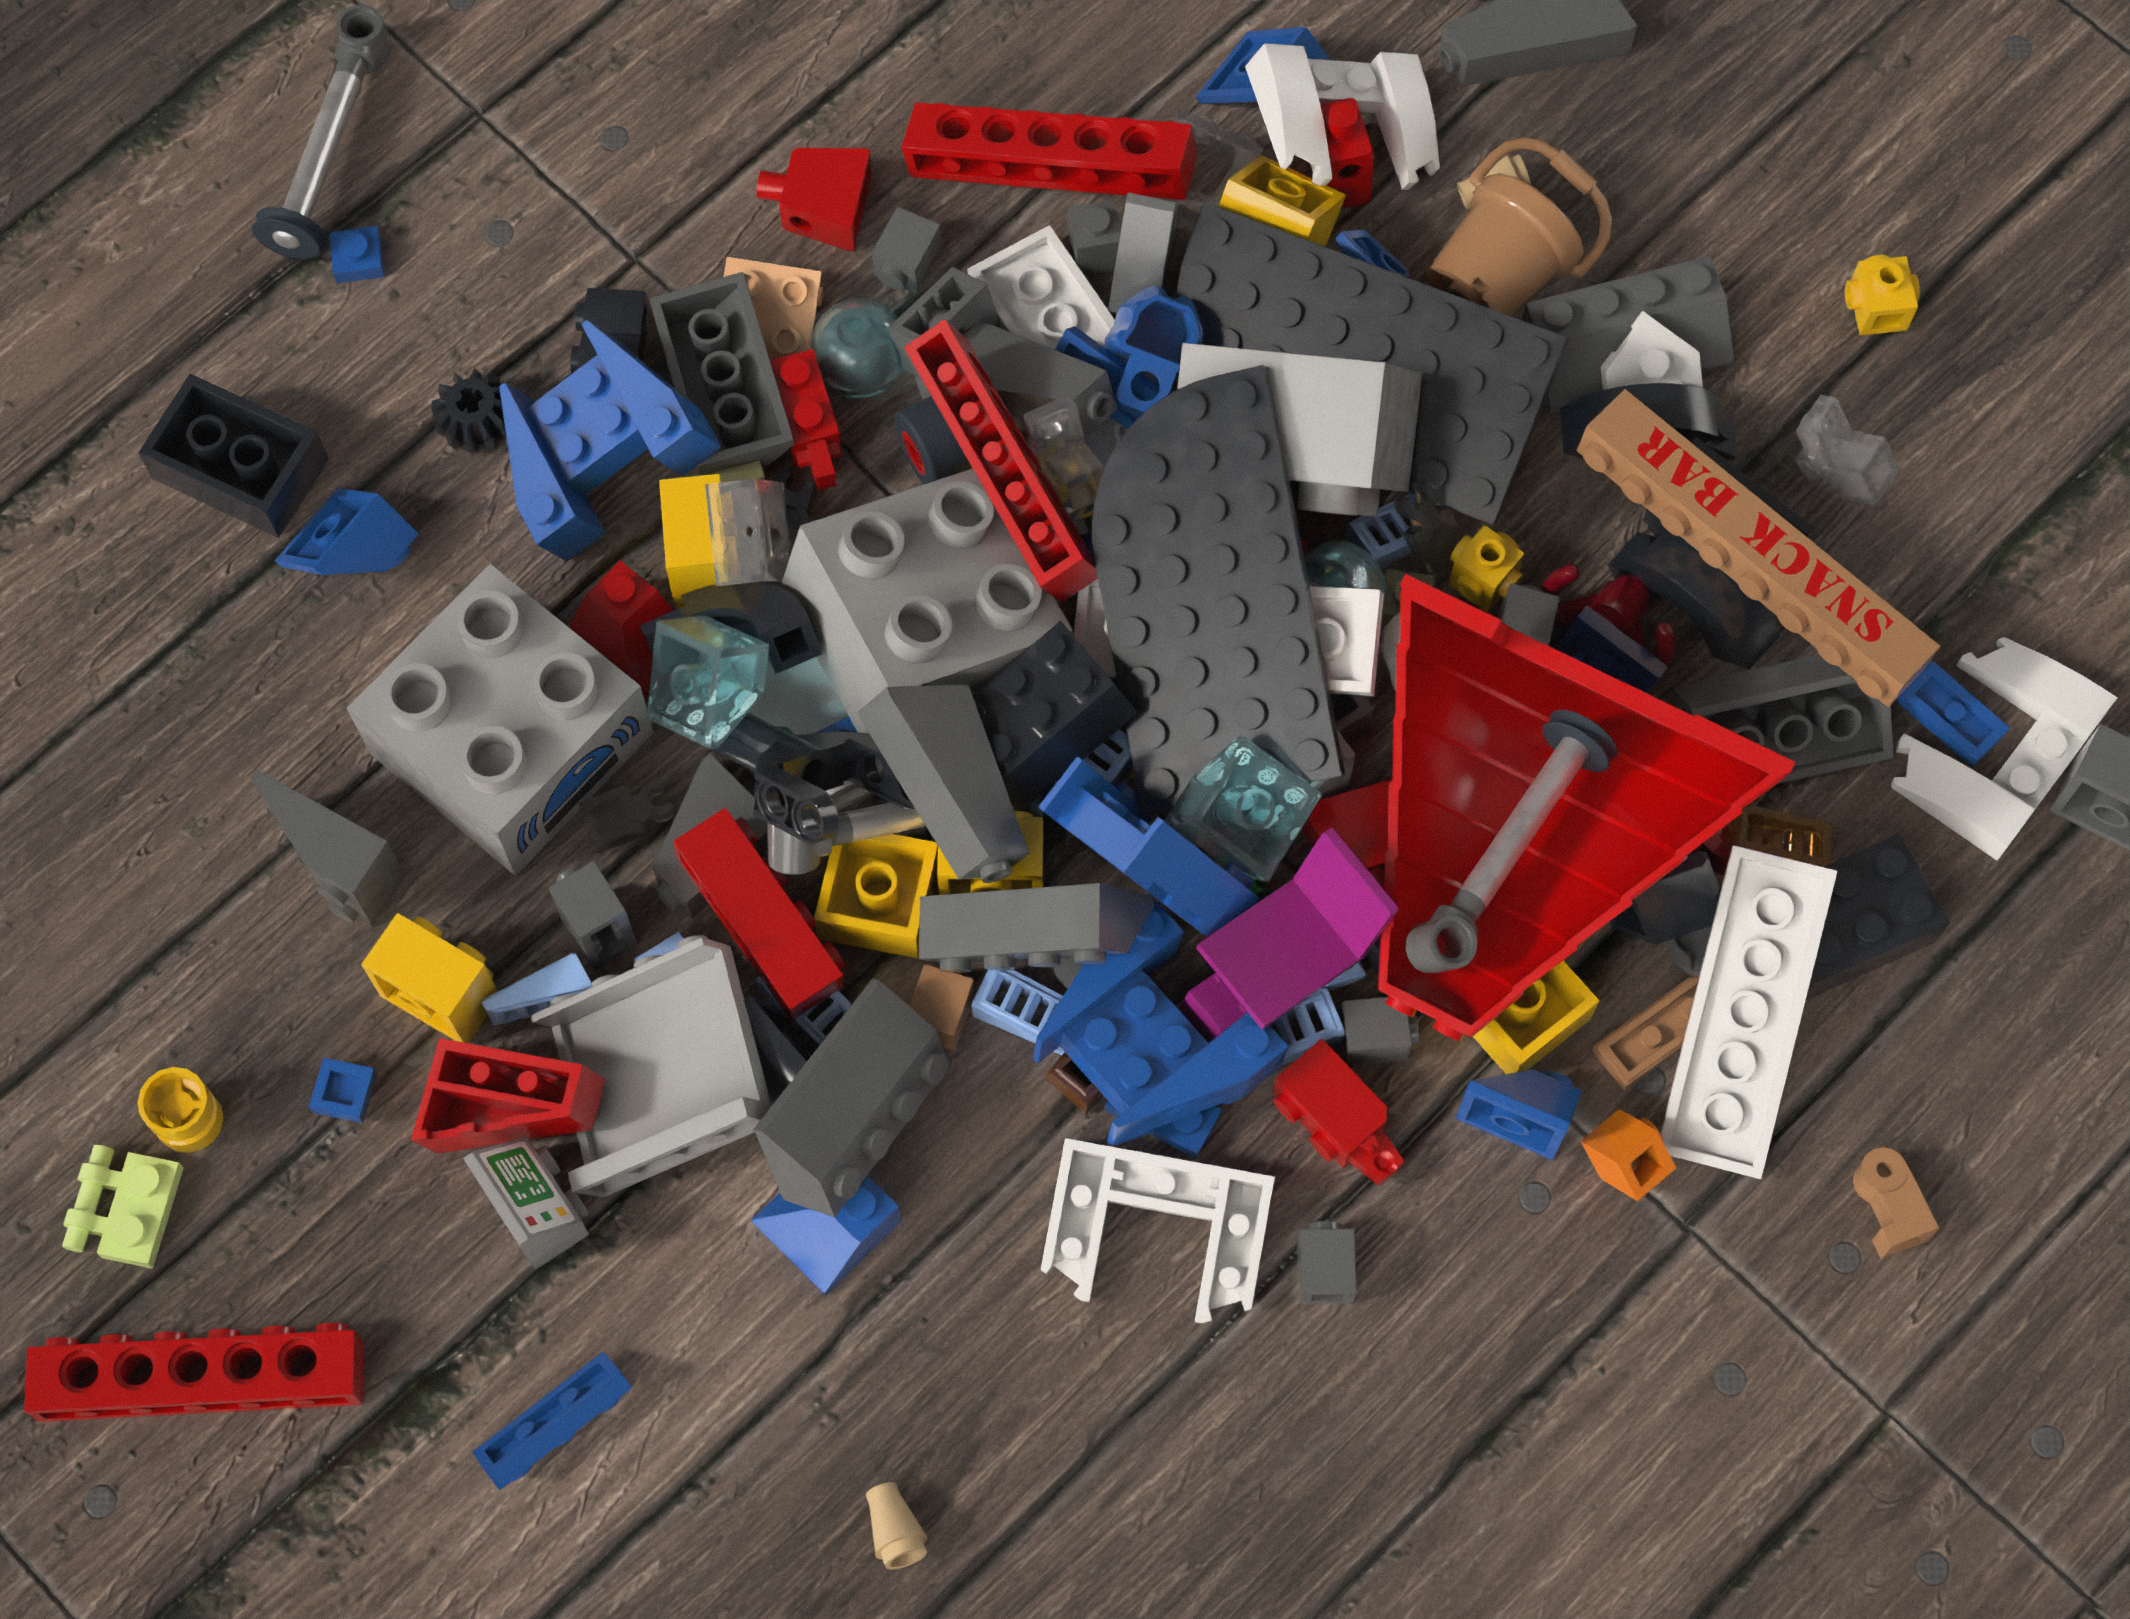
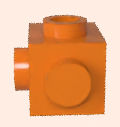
M1618 1109L1580 1141L1600 1179L1636 1201H1639L1676 1169L1663 1143L1664 1139L1656 1126L1644 1117L1638 1120L1621 1109Z

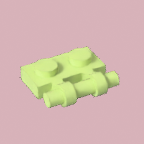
M94 1145L89 1162L83 1163L79 1172L78 1180L82 1184L74 1209L67 1210L63 1225L68 1229L62 1247L75 1252H83L88 1234L102 1236L97 1250V1254L101 1258L153 1269L184 1168L179 1162L128 1152L122 1172L110 1170L109 1167L114 1150L106 1146ZM103 1189L116 1191L108 1218L95 1215Z

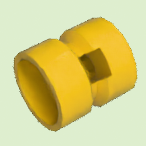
M171 1067L159 1070L147 1079L140 1090L138 1108L141 1118L154 1134L174 1151L192 1153L203 1150L213 1143L220 1133L224 1119L222 1106L198 1075L188 1069Z

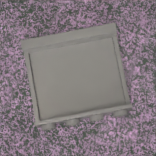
M696 935L685 938L677 943V949L664 955H652L641 958L634 963L633 969L620 975L614 974L600 977L591 983L592 988L577 995L566 994L556 997L550 1001V1007L531 1015L533 1023L552 1027L559 1060L583 1064L606 1079L593 1130L577 1132L584 1166L568 1172L572 1193L601 1198L754 1133L756 1125L771 1108L731 946L709 940L707 936Z

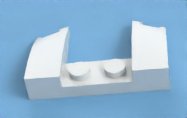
M1264 43L1245 66L1281 168L1286 169L1292 163L1293 157L1297 156L1310 163L1313 170L1312 182L1319 186H1326L1332 180V173L1320 104L1354 98L1357 101L1360 113H1375L1402 190H1409L1419 181L1416 170L1424 166L1425 171L1430 177L1440 169L1435 118L1428 85L1418 54L1380 52L1371 63L1307 59L1304 46Z
M2005 637L1998 639L1996 642L1998 650L1978 659L1969 652L1963 655L1956 665L2037 720L1993 780H1989L1959 761L1903 734L1897 742L1896 752L1908 755L1906 777H1894L1891 783L1892 789L1997 861L2118 698L2083 675L2050 657Z
M1065 1138L1041 1271L1047 1275L1053 1266L1079 1285L1073 1295L1083 1302H1090L1109 1202L1212 1221L1195 1323L1203 1324L1210 1322L1212 1319L1209 1310L1239 1301L1242 1302L1244 1311L1251 1310L1275 1177Z

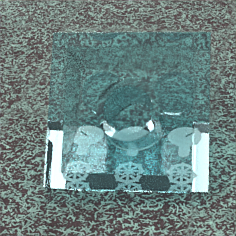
M705 615L657 621L647 719L709 749L719 748L764 694L769 644Z
M1239 735L1190 779L1166 817L1165 822L1225 866L1230 862L1252 880L1268 882L1323 794L1249 739Z

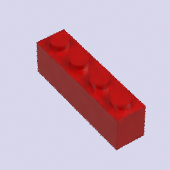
M725 807L673 841L675 856L790 1021H793L843 988V974L841 970L846 968L835 947L829 941L822 945L811 930L816 926V922L805 904L800 899L792 903L782 888L787 884L783 873L772 869L768 859L763 861L753 847V845L758 843V840L749 824L743 817L734 820Z

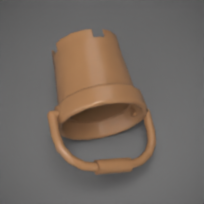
M1524 137L1506 141L1490 152L1470 175L1469 181L1476 188L1472 192L1474 195L1470 204L1471 209L1439 255L1434 259V262L1425 271L1424 278L1428 286L1514 317L1553 278H1566L1570 274L1575 279H1581L1599 259L1611 236L1612 216L1607 199L1596 186L1597 180L1563 149L1559 151L1542 140ZM1519 150L1539 152L1550 159L1549 164L1583 195L1588 194L1595 203L1600 218L1599 236L1591 250L1581 261L1580 259L1584 253L1581 237L1570 219L1553 201L1535 187L1516 177L1501 173L1486 176L1496 163L1507 154Z

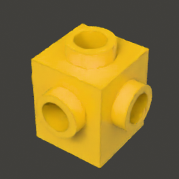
M1875 255L1859 261L1851 280L1846 281L1845 284L1846 305L1849 310L1854 309L1859 335L1908 330L1918 308L1917 302L1920 296V286L1917 275L1910 274L1907 256L1890 258L1887 255Z
M1483 525L1473 538L1468 535L1464 536L1453 550L1450 560L1454 564L1448 585L1455 589L1462 597L1489 613L1499 599L1505 597L1511 583L1515 585L1521 583L1524 575L1519 571L1524 552L1519 549L1518 544L1503 532L1495 533L1486 525Z

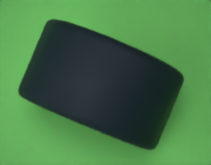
M932 396L895 414V427L899 441L911 467L923 485L972 469L971 464Z

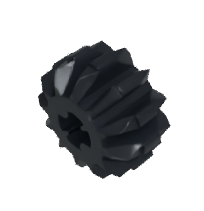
M474 368L470 378L464 380L461 375L454 372V385L439 384L438 394L440 399L432 401L431 410L434 417H436L434 422L436 431L441 437L446 436L448 445L454 450L465 443L467 451L473 455L478 444L484 443L485 447L493 451L495 446L494 437L507 439L499 388L501 385L500 380L494 373L483 379L481 372Z

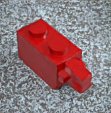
M814 349L770 360L794 441V445L789 448L795 468L810 466L818 491L836 487V474L832 459L842 457L840 435Z
M1322 1038L1275 1078L1272 1092L1276 1096L1273 1099L1275 1106L1288 1121L1293 1124L1299 1121L1311 1133L1312 1136L1309 1137L1310 1143L1326 1161L1330 1162L1335 1159L1343 1169L1351 1163L1378 1186L1383 1185L1401 1169L1404 1160L1383 1131L1386 1124L1387 1106Z

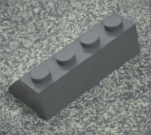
M1706 256L1527 302L1522 321L1569 338L1545 399L1549 413L1558 412L1560 408L1582 397L1603 391L1601 366L1612 351L1616 352L1631 332L1632 324L1642 311L1700 352L1701 374L1733 366L1734 355L1727 298L1711 257Z
M736 273L649 298L674 387L680 394L701 409L721 445L719 450L697 465L700 476L712 475V472L760 460L764 470L792 447L794 441L744 273Z
M1820 655L1672 687L1674 707L1693 716L1697 714L1795 761L1790 774L1777 784L1894 758L1890 706L1888 708L1879 699L1866 695L1858 686L1857 681L1840 667L1826 662Z
M1101 883L921 896L919 959L940 963L941 972L952 973L971 972V963L984 962V969L990 970L1015 969V960H1028V965L1032 967L1060 966V957H1074V963L1105 964L1106 955L1128 952L1154 907V896Z
M875 979L870 981L754 1128L783 1199L832 1217H836L846 1202L857 1193L862 1181L878 1160L885 1156L890 1144L906 1123L914 1118L918 1107L934 1086L942 1081L947 1069L950 1067L937 1030L881 981Z

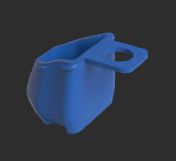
M1155 285L1136 293L1119 307L1115 322L1105 337L1104 346L1121 360L1127 362L1116 391V399L1120 404L1144 413L1156 402L1169 395L1174 379L1179 380L1182 343L1202 345L1203 328L1195 304L1190 298L1177 297L1172 299L1163 288ZM1139 372H1150L1159 381V392L1150 401H1141L1132 394L1131 381Z

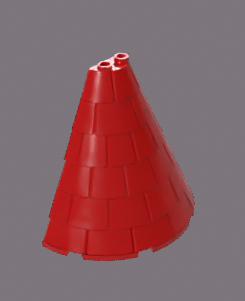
M1405 574L1400 584L1402 587L1400 592V643L1397 644L1396 714L1393 719V781L1389 783L1388 852H1385L1384 891L1397 905L1398 912L1381 934L1378 990L1389 995L1385 1002L1386 1005L1410 1017H1414L1418 1010L1436 1019L1432 1027L1433 1029L1461 1042L1464 1035L1473 1037L1524 995L1525 989L1578 950L1577 946L1631 906L1633 904L1632 900L1685 861L1689 853L1739 816L1743 808L1789 775L1795 761L1697 714L1695 716L1688 714L1512 629L1502 620ZM1555 710H1568L1592 720L1604 729L1617 747V756L1613 760H1609V768L1604 772L1579 769L1475 923L1478 928V935L1476 936L1477 951L1473 960L1464 967L1435 974L1423 973L1416 969L1409 961L1406 953V939L1410 930L1419 923L1429 921L1440 905L1449 906L1554 752L1542 734V726L1550 722V714ZM1438 934L1437 946L1444 956L1446 944L1441 935Z

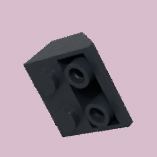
M1697 848L1687 855L1685 861L1632 900L1633 904L1613 918L1610 921L1612 928L1657 945L1712 926L1721 886L1711 867L1710 859Z

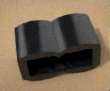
M587 288L585 302H577L575 328L576 331L583 332L580 346L573 345L571 349V374L598 355L581 325L586 320L615 338L636 355L639 360L644 362L649 307L646 291Z

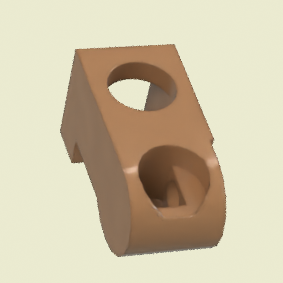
M1885 1147L1875 1148L1868 1152L1854 1172L1853 1184L1858 1195L1870 1203L1880 1223L1881 1229L1872 1241L1882 1260L1928 1242L1937 1232L1939 1226L1903 1157L1893 1149Z

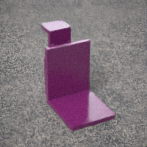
M1330 828L1322 833L1292 880L1197 945V950L1216 973L1191 989L1182 1001L1179 1009L1208 1043L1213 1041L1247 1012L1263 1030L1362 960L1398 912V907L1336 831Z

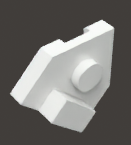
M1644 311L1641 312L1632 324L1631 332L1616 352L1612 351L1601 366L1603 390L1645 383H1673L1703 388L1700 352Z

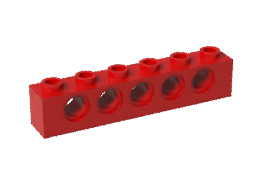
M918 102L914 104L901 146L910 177L1115 195L1133 193L1152 198L1186 200L1198 155L1192 124L1176 121L1135 120L1128 117L1086 116L1079 113L1059 114L1036 110L1020 111L995 109L989 106L969 107L946 103L931 104Z
M944 319L906 345L904 348L1040 587L1062 603L1097 580L1094 557L967 338Z
M323 1323L316 1325V1332L295 1333V1328L290 1326H268L262 1328V1335L241 1336V1331L236 1329H213L208 1331V1338L187 1339L186 1333L166 1331L155 1333L154 1340L133 1341V1337L129 1335L110 1334L101 1336L99 1343L79 1344L78 1339L70 1337L46 1339L45 1346L27 1347L24 1412L38 1422L363 1405L364 1340L355 1330H349V1325L343 1323ZM309 1353L316 1354V1365L309 1374L302 1377L293 1375L294 1363L300 1356ZM250 1357H261L262 1366L258 1374L247 1380L240 1379L239 1369L242 1363ZM206 1359L207 1371L204 1376L196 1382H186L185 1373L188 1366L196 1360ZM152 1362L153 1372L151 1377L141 1385H132L131 1376L134 1369L142 1363ZM98 1365V1376L94 1383L86 1388H78L77 1379L80 1372L88 1366Z

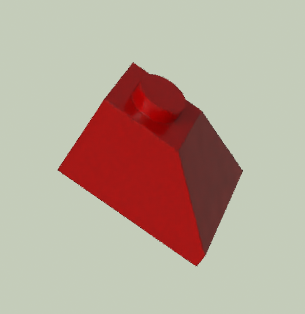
M620 560L585 595L569 628L638 683L644 700L674 671L672 669L663 674L660 673L640 628V625L674 610L653 586Z

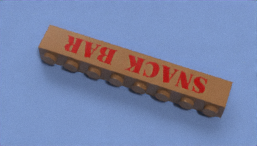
M1626 389L1586 426L1576 451L1583 456L1585 462L1592 469L1607 475L1621 487L1627 498L1634 503L1642 504L1658 517L1667 531L1673 535L1681 536L1698 550L1700 556L1707 564L1721 569L1738 583L1739 588L1747 597L1760 601L1777 615L1780 623L1786 629L1800 634L1817 648L1818 653L1826 662L1838 666L1857 681L1858 686L1866 695L1879 699L1889 708L1927 667L1940 648V645Z

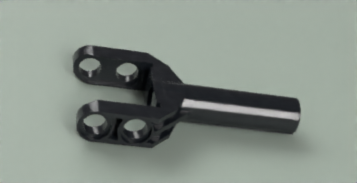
M681 683L674 687L668 693L665 703H663L662 718L668 728L755 772L754 816L805 843L813 845L833 838L838 832L839 815L830 799L829 793L826 791L844 785L845 781H850L903 809H915L868 733L835 731L792 735L743 709H739L733 717L729 718L728 714L734 708V705L723 701L707 708L706 705L709 702L707 698L708 692L703 689H696L690 697H685L691 688L690 683ZM676 702H683L685 706L682 711L683 713H680L677 717H670L667 713L670 708L669 706ZM697 712H704L706 716L704 723L698 727H691L688 723L691 718L690 716ZM718 722H725L726 726H728L725 733L719 736V738H712L710 734L712 727ZM875 755L882 762L884 768L883 778L877 770ZM813 807L819 814L821 829L813 818Z

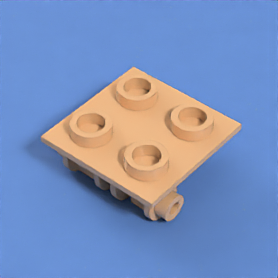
M727 257L724 277L740 272L744 273L769 360L810 350L817 306H821L823 299V287H820L822 272Z

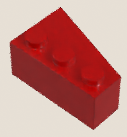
M439 1038L411 1141L438 1154L498 1145L522 1137H527L528 1140L590 1131L594 1127L606 1079L583 1064Z

